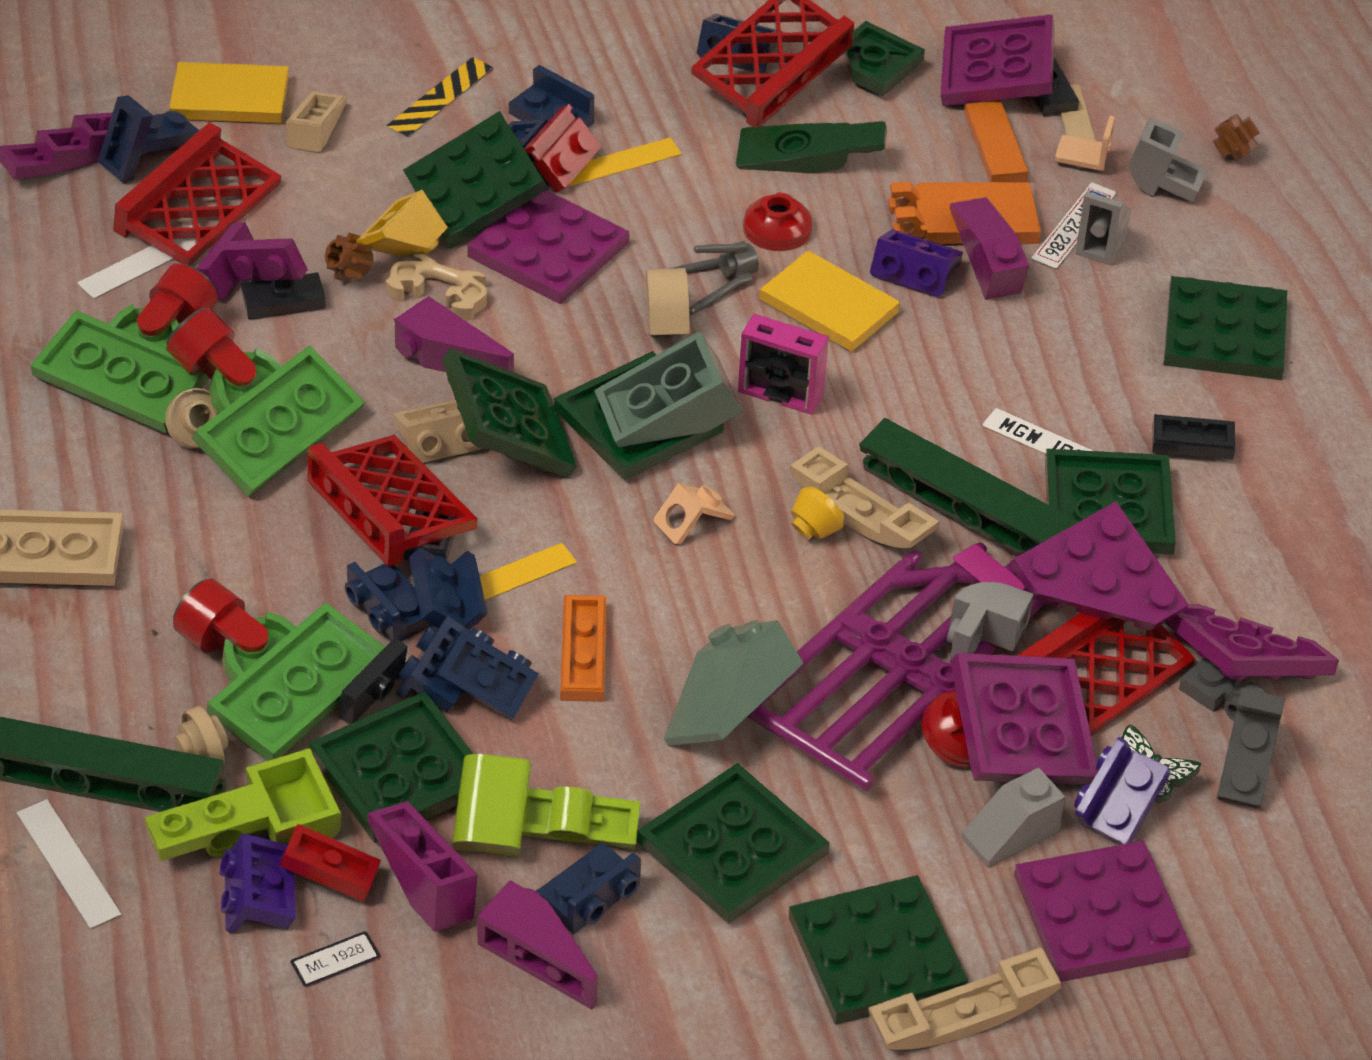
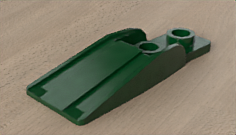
M877 121L857 124L805 123L745 127L740 132L736 167L746 170L811 174L836 170L845 165L848 154L871 153L884 150L887 135L886 122Z

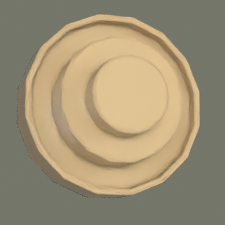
M192 388L179 393L170 401L166 410L165 424L169 435L178 444L189 449H201L193 441L192 437L197 429L218 414L212 405L210 391Z
M195 706L183 711L181 716L182 724L178 726V735L174 736L177 751L222 759L225 762L223 750L228 748V740L219 719L215 715L209 717L201 706Z

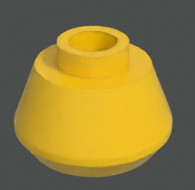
M814 486L800 489L791 510V514L794 517L791 525L800 535L807 540H810L812 536L822 539L843 528L845 516L826 494Z

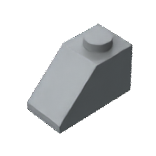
M1086 192L1083 200L1075 254L1112 265L1127 238L1131 209L1122 202Z
M1038 767L1002 785L964 829L961 838L989 868L1059 832L1066 797Z

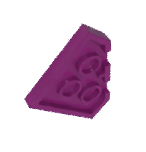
M1117 502L1112 503L1014 558L1010 564L1027 591L1034 594L1033 599L1047 604H1051L1053 601L1076 607V611L1108 620L1111 617L1134 622V627L1150 631L1184 612L1189 606Z
M1189 604L1184 612L1165 622L1167 626L1175 631L1176 637L1187 641L1198 650L1199 656L1210 660L1221 669L1222 675L1234 680H1244L1246 676H1262L1271 680H1278L1281 676L1315 679L1319 675H1335L1339 659L1314 640L1298 636L1295 642L1286 636L1272 634L1273 627L1241 617L1237 624L1229 618L1215 615L1216 609L1200 604Z

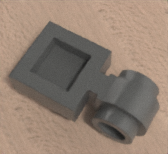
M1203 658L1181 677L1179 690L1211 711H1215L1221 704H1224L1226 714L1234 721L1241 688L1265 693L1255 683L1240 684L1241 680L1230 679L1222 675L1220 668L1210 660Z

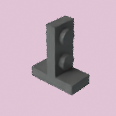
M1241 688L1217 798L1261 808L1286 698Z

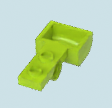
M310 748L246 767L247 786L144 818L146 830L160 861H164L202 848H206L211 856L223 857L227 849L231 850L242 833L251 834L263 829L267 830L271 841L289 844L297 824L333 839L341 829V812Z
M469 754L464 757L452 848L454 850L520 858L522 836L600 845L603 842L610 847L635 849L641 801L593 796L592 792L577 787L563 786L556 787L553 790L529 788L531 761L527 759L488 754Z

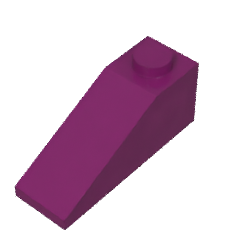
M987 197L950 203L951 214L984 299L1022 293L1029 264L1017 234Z
M429 296L394 319L395 348L404 357L412 359L424 368L446 372L441 359L452 348L514 372L513 352Z
M406 801L368 813V822L410 906L435 932L474 919L478 874L419 812Z
M509 880L478 914L477 944L592 1010L597 1004V973L549 902L543 899L535 890L524 888Z

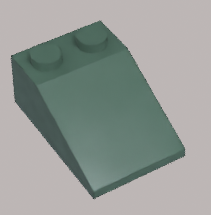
M701 331L595 389L598 401L618 447L708 432L743 412L721 361Z
M752 620L736 627L726 624L710 633L708 636L710 641L695 656L664 737L668 746L723 740L804 664L778 620L759 623L758 620Z

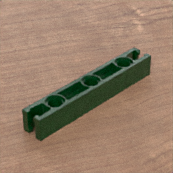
M885 417L859 443L860 451L870 454L866 455L863 459L865 471L1019 555L1080 522Z
M0 717V781L157 812L218 795L226 790L225 780L220 779L224 770V760Z

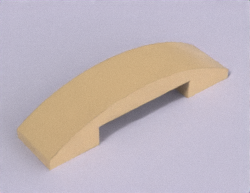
M817 446L790 465V472L803 488L814 486L826 494L843 512L845 516L844 524L871 540L892 547L911 548L939 528L938 520L908 502L901 508H897L848 477V464L820 446Z
M1042 947L1000 961L998 963V973L920 1001H916L913 993H909L869 1007V1015L887 1050L931 1047L972 1036L1002 1024L1047 999L1061 988V982Z

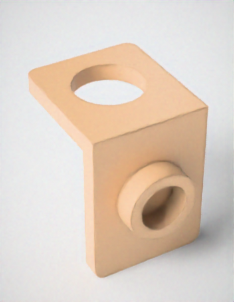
M1109 116L1103 142L1062 135L1055 155V161L1104 171L1111 148L1115 116Z
M678 483L655 515L654 523L673 543L681 544L702 513L730 521L735 515L721 501L722 498L713 489L705 485L697 488ZM681 505L685 510V519L680 527L674 529L670 524L669 516L675 506Z

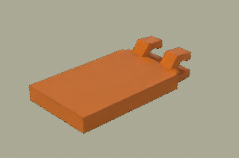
M910 181L890 184L891 197L888 198L889 212L895 214L896 222H893V230L918 238L925 236V240L937 244H963L949 208L950 203L987 197L1017 234L1020 244H1039L1041 230L1030 182H918V185H913Z

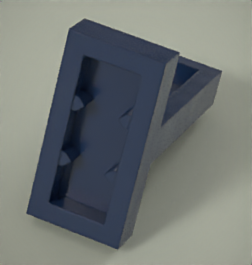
M129 95L117 97L98 163L122 182L133 180L141 154L180 147L200 130L188 122L187 118L179 112L167 111L166 113L153 115Z

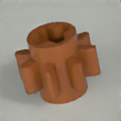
M1235 114L1214 129L1219 137L1213 140V143L1222 157L1230 153L1234 160H1238L1258 146L1254 137L1260 134L1250 117L1242 121L1240 116Z
M350 232L347 237L337 235L336 239L327 246L325 251L326 268L335 271L334 279L348 283L351 279L361 281L362 276L370 271L373 265L372 246L356 242L360 235Z

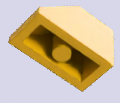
M420 190L397 199L356 242L372 246L374 251L401 258L417 252L425 255L437 247L439 244L437 238L448 227L424 191Z

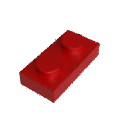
M297 824L279 866L364 902L381 859Z

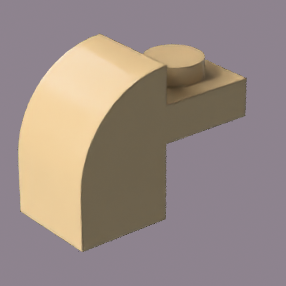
M646 269V283H643L644 299L647 301V332L650 335L690 334L689 293L686 269Z

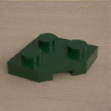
M864 21L854 30L852 46L845 52L852 82L883 96L924 61L925 49L868 21Z

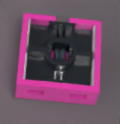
M753 313L741 333L738 392L765 401L773 398L782 401L781 406L813 415L824 395L829 336Z

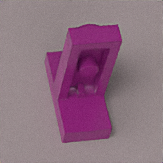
M246 222L232 223L196 267L213 283L218 295V301H223L239 281L301 280L308 271L293 238L254 240Z

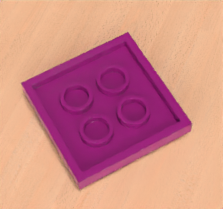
M1053 14L946 26L940 91L942 105H965L973 102L1001 101L1009 98L1037 97L1052 94L1055 28Z
M546 190L491 224L467 245V257L561 304L629 243V231Z
M957 653L950 660L974 781L1010 782L1039 767L1053 784L1091 785L1098 772L1096 769L1097 762L1074 659Z
M1144 840L1015 865V880L1047 958L1060 982L1189 956L1191 945Z

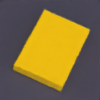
M178 62L169 111L179 112L187 120L280 124L283 119L289 80V66Z
M809 250L760 288L759 299L812 330L829 336L830 340L851 352L899 313L900 301Z

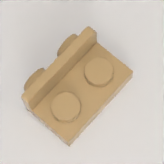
M456 400L393 413L396 430L406 440L408 449L422 463L482 450L468 439Z

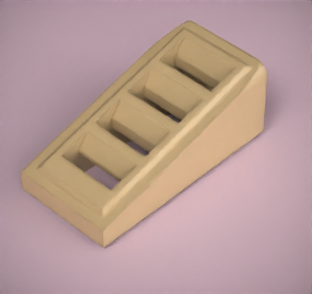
M310 92L286 121L287 146L294 149L320 152L328 142L346 105V97Z

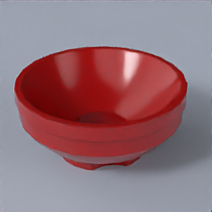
M777 192L775 195L764 196L756 200L746 209L743 219V232L751 243L765 250H793L805 244L811 237L812 217L809 210L801 202L792 198L789 194ZM781 207L787 208L789 210L778 213L770 210L769 208Z
M956 690L944 692L932 700L923 712L922 731L930 749L945 762L957 767H971Z

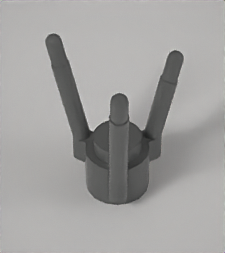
M745 241L734 244L697 245L694 247L695 253L724 254H721L719 258L672 267L685 268L686 273L719 266L725 277L730 276L733 278L729 283L689 307V314L692 315L735 288L751 283V274L758 271L759 261L754 247Z

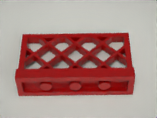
M768 0L691 67V74L746 113V123L750 126H762L852 46L855 22L845 15L838 20L811 0H790L799 7V12H779V6L785 0ZM801 22V32L781 33L780 23ZM806 22H821L828 28L823 32H807ZM759 23H775L776 33H755V26ZM803 42V50L799 53H783L782 43ZM751 43L752 54H731V47L735 44ZM756 43H777L778 53L757 54ZM779 63V71L775 74H759L758 64ZM712 64H727L728 75H713L706 69ZM732 64H753L754 74L733 75ZM755 84V92L746 99L735 91L734 85Z
M209 122L115 204L113 231L124 238L133 233L178 262L191 265L223 236L232 223L239 222L281 184L282 176L221 139L222 129ZM222 154L232 160L235 166H214V160ZM244 176H258L265 180V182L261 185H245ZM210 177L212 186L191 187L190 181L194 178ZM217 177H237L239 185L218 186ZM241 196L242 203L239 205L222 206L221 197ZM214 197L216 206L195 207L194 198ZM174 198H187L189 207L168 208L167 202ZM218 217L219 223L212 227H199L197 218ZM191 218L192 227L171 228L170 219ZM149 219H164L165 228L150 229L143 223ZM194 238L195 245L186 251L176 245L173 239Z
M395 434L331 452L323 443L308 447V483L387 567L403 563V551L477 529L478 518ZM392 451L396 458L379 456L378 454ZM353 463L361 466L357 469L346 467L343 464ZM369 467L389 470V472L384 474L368 471ZM398 472L415 475L417 478L411 479L396 475ZM362 482L379 485L381 488L380 490L366 488ZM390 488H395L410 492L408 495H404L388 491ZM418 493L436 496L438 499L437 501L417 497ZM382 504L393 505L402 508L400 511L386 509ZM410 509L430 512V515L427 517L411 514L409 511ZM441 514L457 517L458 519L449 521L438 519V516ZM402 525L421 528V530L407 534Z
M1079 613L1017 656L1074 659L1076 663L1087 664V678L1078 676L1080 688L1086 689V703H1084L1092 736L1193 666L1196 658L1162 625L1151 631L1146 630V637L1124 633L1126 620L1111 617L1108 620ZM1098 641L1115 643L1116 657L1094 654V644ZM1124 645L1146 648V661L1124 658ZM1154 649L1168 651L1177 662L1173 665L1154 663ZM1094 665L1116 668V682L1094 679ZM1124 670L1146 673V683L1142 686L1124 683ZM1094 690L1116 693V704L1112 707L1094 704Z

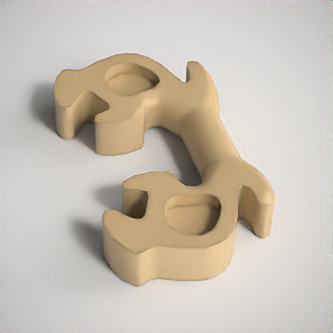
M414 253V261H399L393 264L390 277L386 280V293L397 301L404 300V292H414V298H419L425 290V279L434 278L454 284L446 291L445 307H452V312L464 320H472L474 315L487 305L486 275L484 273L451 268L437 263L434 259L424 254Z

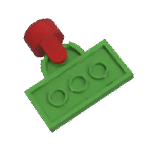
M172 264L150 290V302L145 308L134 309L132 304L120 311L109 324L76 310L30 365L32 374L39 379L167 434L168 429L165 424V416L170 401L183 391L192 388L202 389L210 379L203 371L191 376L166 351L167 339L178 325L192 313L201 308L213 309L218 302L216 289L209 278L198 269L186 264Z
M201 308L188 316L171 333L166 342V351L191 376L203 371L211 379L209 391L212 405L218 414L197 429L192 439L249 498L308 452V447L317 445L363 408L365 402L310 345L281 366L270 354L255 348L254 352H243L233 342L235 333L211 308Z
M216 579L202 580L195 584L179 602L173 616V628L204 653H209L217 648L223 651L222 663L226 676L230 679L231 683L207 703V714L210 716L215 715L222 726L268 761L281 757L336 709L341 703L342 690L385 648V646L326 602L296 627L283 616L266 612L265 617L253 618L244 611V601Z

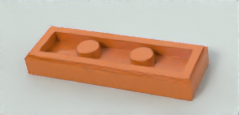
M991 101L965 104L964 115L989 182H1027L1028 169L1002 102Z
M564 595L560 701L604 702L606 596Z

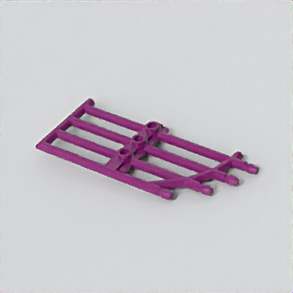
M981 542L976 544L985 552H987V547L985 544ZM919 550L907 553L902 560L892 566L796 651L804 664L747 717L864 791H868L875 782V776L867 770L922 720L923 712L932 700L944 692L956 690L951 664L934 655L947 643L951 616L921 644L912 642L900 635L906 627L955 583H981L955 561L950 566L914 570L920 565L923 555ZM1011 560L1005 568L1018 578L1010 566L1013 561ZM928 585L887 623L876 621L865 614L892 589ZM1033 599L1029 619L1045 604L1056 610L1062 609L1065 604L1054 601L1051 604H1047ZM836 639L855 650L782 717L777 716L762 706ZM981 640L973 654L991 655L1000 646ZM868 662L878 664L889 671L885 677L817 739L797 728L800 723ZM903 683L913 685L924 692L916 702L852 761L832 750L837 743Z

